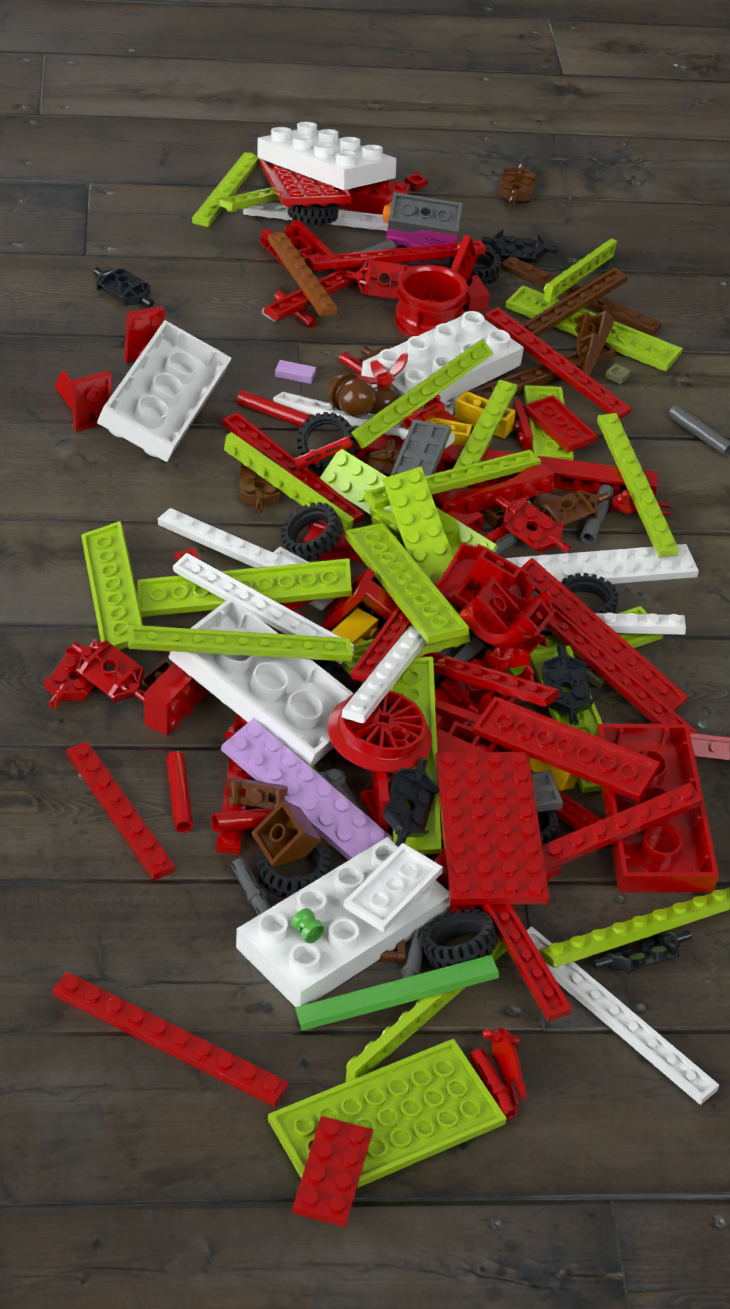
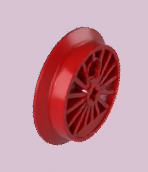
M389 690L380 702L381 709L378 705L364 724L342 718V710L354 694L339 703L330 713L327 732L332 745L344 758L364 769L381 773H395L401 768L413 769L417 766L418 758L423 757L426 759L431 750L432 736L424 714L412 700L400 693ZM387 704L392 705L388 712H386Z

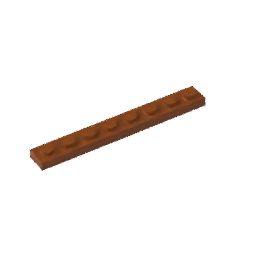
M281 232L269 234V243L320 316L337 315L338 308L287 235Z

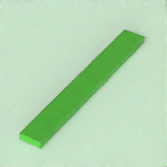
M492 955L298 1006L295 1009L301 1030L304 1031L499 978V972Z

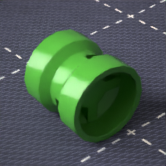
M309 908L300 910L291 920V926L296 932L301 933V937L306 943L311 944L319 940L326 929L320 920L315 919V914Z

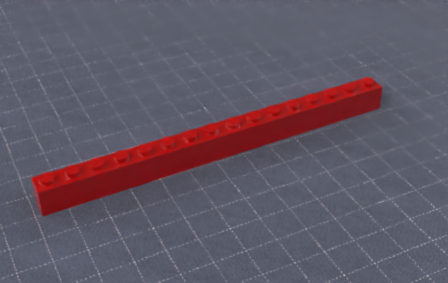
M381 435L364 448H361L356 441V450L353 456L364 463H368L369 454L386 449L388 439H391V445L392 440H396L394 450L398 452L401 451L405 439ZM451 444L445 448L435 472L439 473L453 469L465 446ZM487 449L481 462L514 454V452ZM537 456L541 460L540 464H545L554 473L555 489L582 490L587 493L597 494L600 486L606 484L614 489L613 496L622 494L625 490L628 491L617 466ZM643 470L655 496L658 472ZM521 472L498 477L495 479L498 481H501L502 479L508 481L519 475Z

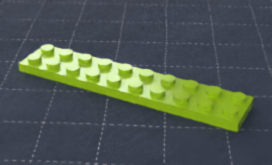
M522 285L506 301L505 308L533 318L561 300L555 298L549 303L544 300V293ZM582 309L554 327L578 337L575 331L577 324L574 322V318L587 312L591 316L597 314ZM615 321L605 341L616 352L664 371L671 367L681 355L683 349Z
M343 449L335 454L320 477L321 480L346 500L370 514L371 505L364 499V492L384 487L382 479L386 478L385 475ZM391 505L382 507L388 510L389 512L393 513ZM436 507L451 547L458 550L459 546L466 542L467 545H483L493 552L497 550L498 546Z
M384 523L345 530L346 540L367 567L375 572L374 576L427 644L469 635L468 625Z
M349 558L221 571L277 603L352 596ZM181 575L137 580V597L142 617L215 610L225 602L224 599Z
M419 657L413 659L390 690L412 700L424 714L432 736V746L426 758L428 763L425 772L438 787L435 761L438 750L433 657ZM439 792L434 795L425 831L428 830L429 833L420 838L407 837L405 845L422 855L440 854L442 851ZM404 801L406 809L411 810L409 803ZM393 830V842L396 843L398 835Z

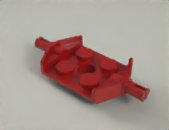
M367 259L359 271H346L345 278L357 281L362 296L370 295L399 300L397 295L398 280L400 275L408 268L407 265ZM387 275L390 279L389 282L381 283L379 280L380 276Z
M500 495L496 498L495 503L504 508L502 527L538 553L556 547L563 550L566 554L570 551L572 546L568 545L561 538L563 521L558 524L528 502V496L512 502H508ZM532 525L536 528V531H530L526 526Z
M538 634L523 645L513 648L495 647L488 655L489 665L496 667V671L504 673L508 668L531 664L530 654L538 645L547 646L545 635Z
M94 639L90 646L101 643V641ZM71 647L65 648L64 658L48 680L47 677H44V687L53 695L52 699L48 702V705L53 709H56L61 701L85 700L95 686L82 675L78 677L76 670L81 656Z
M78 641L72 644L71 649L81 656L76 670L78 677L82 675L111 697L112 703H117L133 696L144 703L145 692L141 690L144 676L143 667L108 641H103L90 647H84ZM107 665H114L116 667L110 672L104 670V667Z

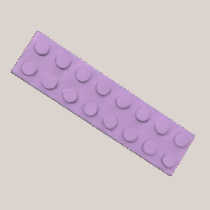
M254 718L222 745L221 750L256 781L287 786L288 795L285 796V801L300 807L317 834L347 860L352 859L386 837L392 840L393 837Z

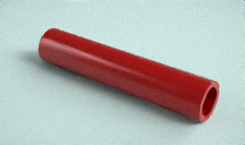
M243 390L239 392L236 399L237 405L299 427H303V422H307L308 418L312 416L306 412Z
M173 751L166 756L174 827L179 833H187L193 829V818L185 757L183 753Z
M257 809L213 813L211 817L212 829L214 832L255 829L273 810Z

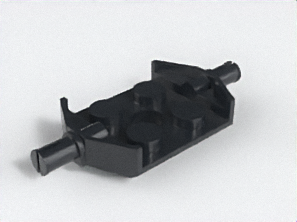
M504 230L498 232L493 238L482 236V243L491 245V248L499 256L539 260L546 252L557 253L558 246L547 245L540 234H538L537 240L503 236Z
M99 267L94 268L93 273L99 276L96 282L97 290H99L100 286L123 299V306L144 303L150 308L153 307L154 301L148 298L150 284L121 267L111 270L106 269L105 271Z
M558 645L556 647L558 656L543 662L542 666L544 685L558 689L559 697L550 703L548 707L565 713L569 716V724L573 725L574 722V725H577L579 723L577 713L590 709L594 698L590 697L586 675L587 663L568 656L566 646L562 645L561 647V645ZM562 687L569 688L571 691L566 692L562 689Z
M423 757L418 758L416 769L401 768L395 772L389 792L390 803H386L383 818L393 828L395 834L398 835L395 843L397 847L402 843L405 844L407 837L420 838L429 833L428 830L425 831L434 795L439 792V788L426 774L425 769L428 760ZM404 801L409 803L411 810L406 809Z
M688 930L677 934L664 931L652 935V939L645 938L633 945H622L614 951L612 949L607 950V955L592 960V965L596 970L608 966L611 969L616 968L631 973L638 969L679 957L678 947H680V943L692 940V934Z

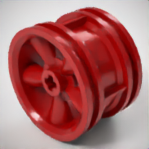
M419 265L405 270L398 280L397 295L399 301L395 308L394 318L398 330L411 338L426 333L439 324H445L464 314L462 308L467 294L465 279L454 270L438 265Z

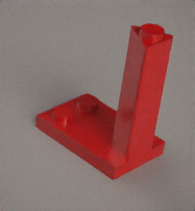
M464 235L462 242L458 245V252L451 267L452 270L459 273L465 279L466 283L478 257L471 236Z
M163 306L127 312L124 360L126 363L135 362L164 322L165 309Z
M63 370L57 377L55 388L73 411V428L78 432L100 426L97 421L103 407L112 396L111 373L104 371L71 380Z
M368 567L352 582V596L337 597L333 600L321 627L328 631L333 626L337 627L342 622L344 616L360 601L386 620L389 619L398 605L387 591L372 581L375 572Z

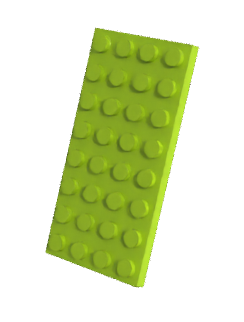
M454 1039L268 1114V1122L301 1179L321 1116L373 1129L372 1139L357 1188L506 1124L507 1119Z

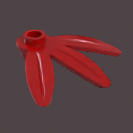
M408 353L401 354L391 370L387 372L379 361L372 360L370 365L375 378L361 375L356 376L371 385L376 384L382 388L389 387L395 380V376L406 366Z

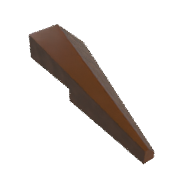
M607 310L595 316H591L587 312L574 318V322L577 324L575 331L578 334V338H576L577 353L580 357V362L578 363L581 370L589 376L615 321Z

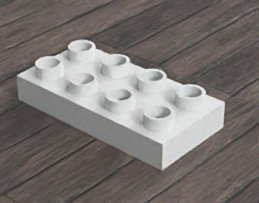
M300 122L297 124V130L293 131L286 127L272 128L271 135L258 138V158L342 190L396 178V158L383 154V147L379 145L361 146L360 139L355 137L338 138V131L324 129L318 131L317 124L313 122Z
M468 311L450 322L439 324L426 333L413 336L408 341L391 349L382 350L380 354L363 361L361 376L375 378L371 371L370 362L372 360L379 361L387 372L391 370L401 354L408 353L406 366L395 376V380L390 386L402 396L477 341L484 338L493 355L440 392V401L444 403L461 395L464 391H469L521 366L524 347L511 339L506 331L499 330L486 321L481 313ZM425 404L418 409H424Z
M164 320L103 407L97 423L109 429L113 435L123 437L143 448L150 456L159 457L167 462L224 375L232 358Z
M232 596L190 628L278 634ZM171 651L169 655L170 660L219 698L221 702L230 707L247 722L254 718L310 767L315 765L334 747L327 732L330 713L339 703L354 694L311 659Z
M386 837L237 928L236 948L295 1007L310 1004L378 961L380 955L386 950H395L397 943L403 939L405 943L412 939L414 931L419 930L420 934L421 930L424 931L426 926H430V922L433 920L438 921L437 917L441 915L446 917V913L450 912L451 908L449 892L435 880L384 933L343 908L344 900L398 848L389 837ZM305 908H309L315 914V919L320 920L326 927L322 937L311 944L306 943L302 939L301 933L296 932L291 926V920L294 915Z

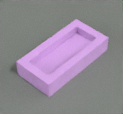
M280 360L275 369V377L309 384L312 383L316 374V367Z

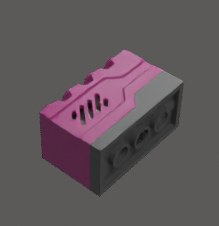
M394 192L392 203L384 206L382 219L388 224L386 241H394L396 247L399 245L417 247L456 243L463 203Z

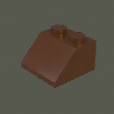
M282 800L252 832L253 837L273 867L306 857L321 841V838L303 810L285 800Z

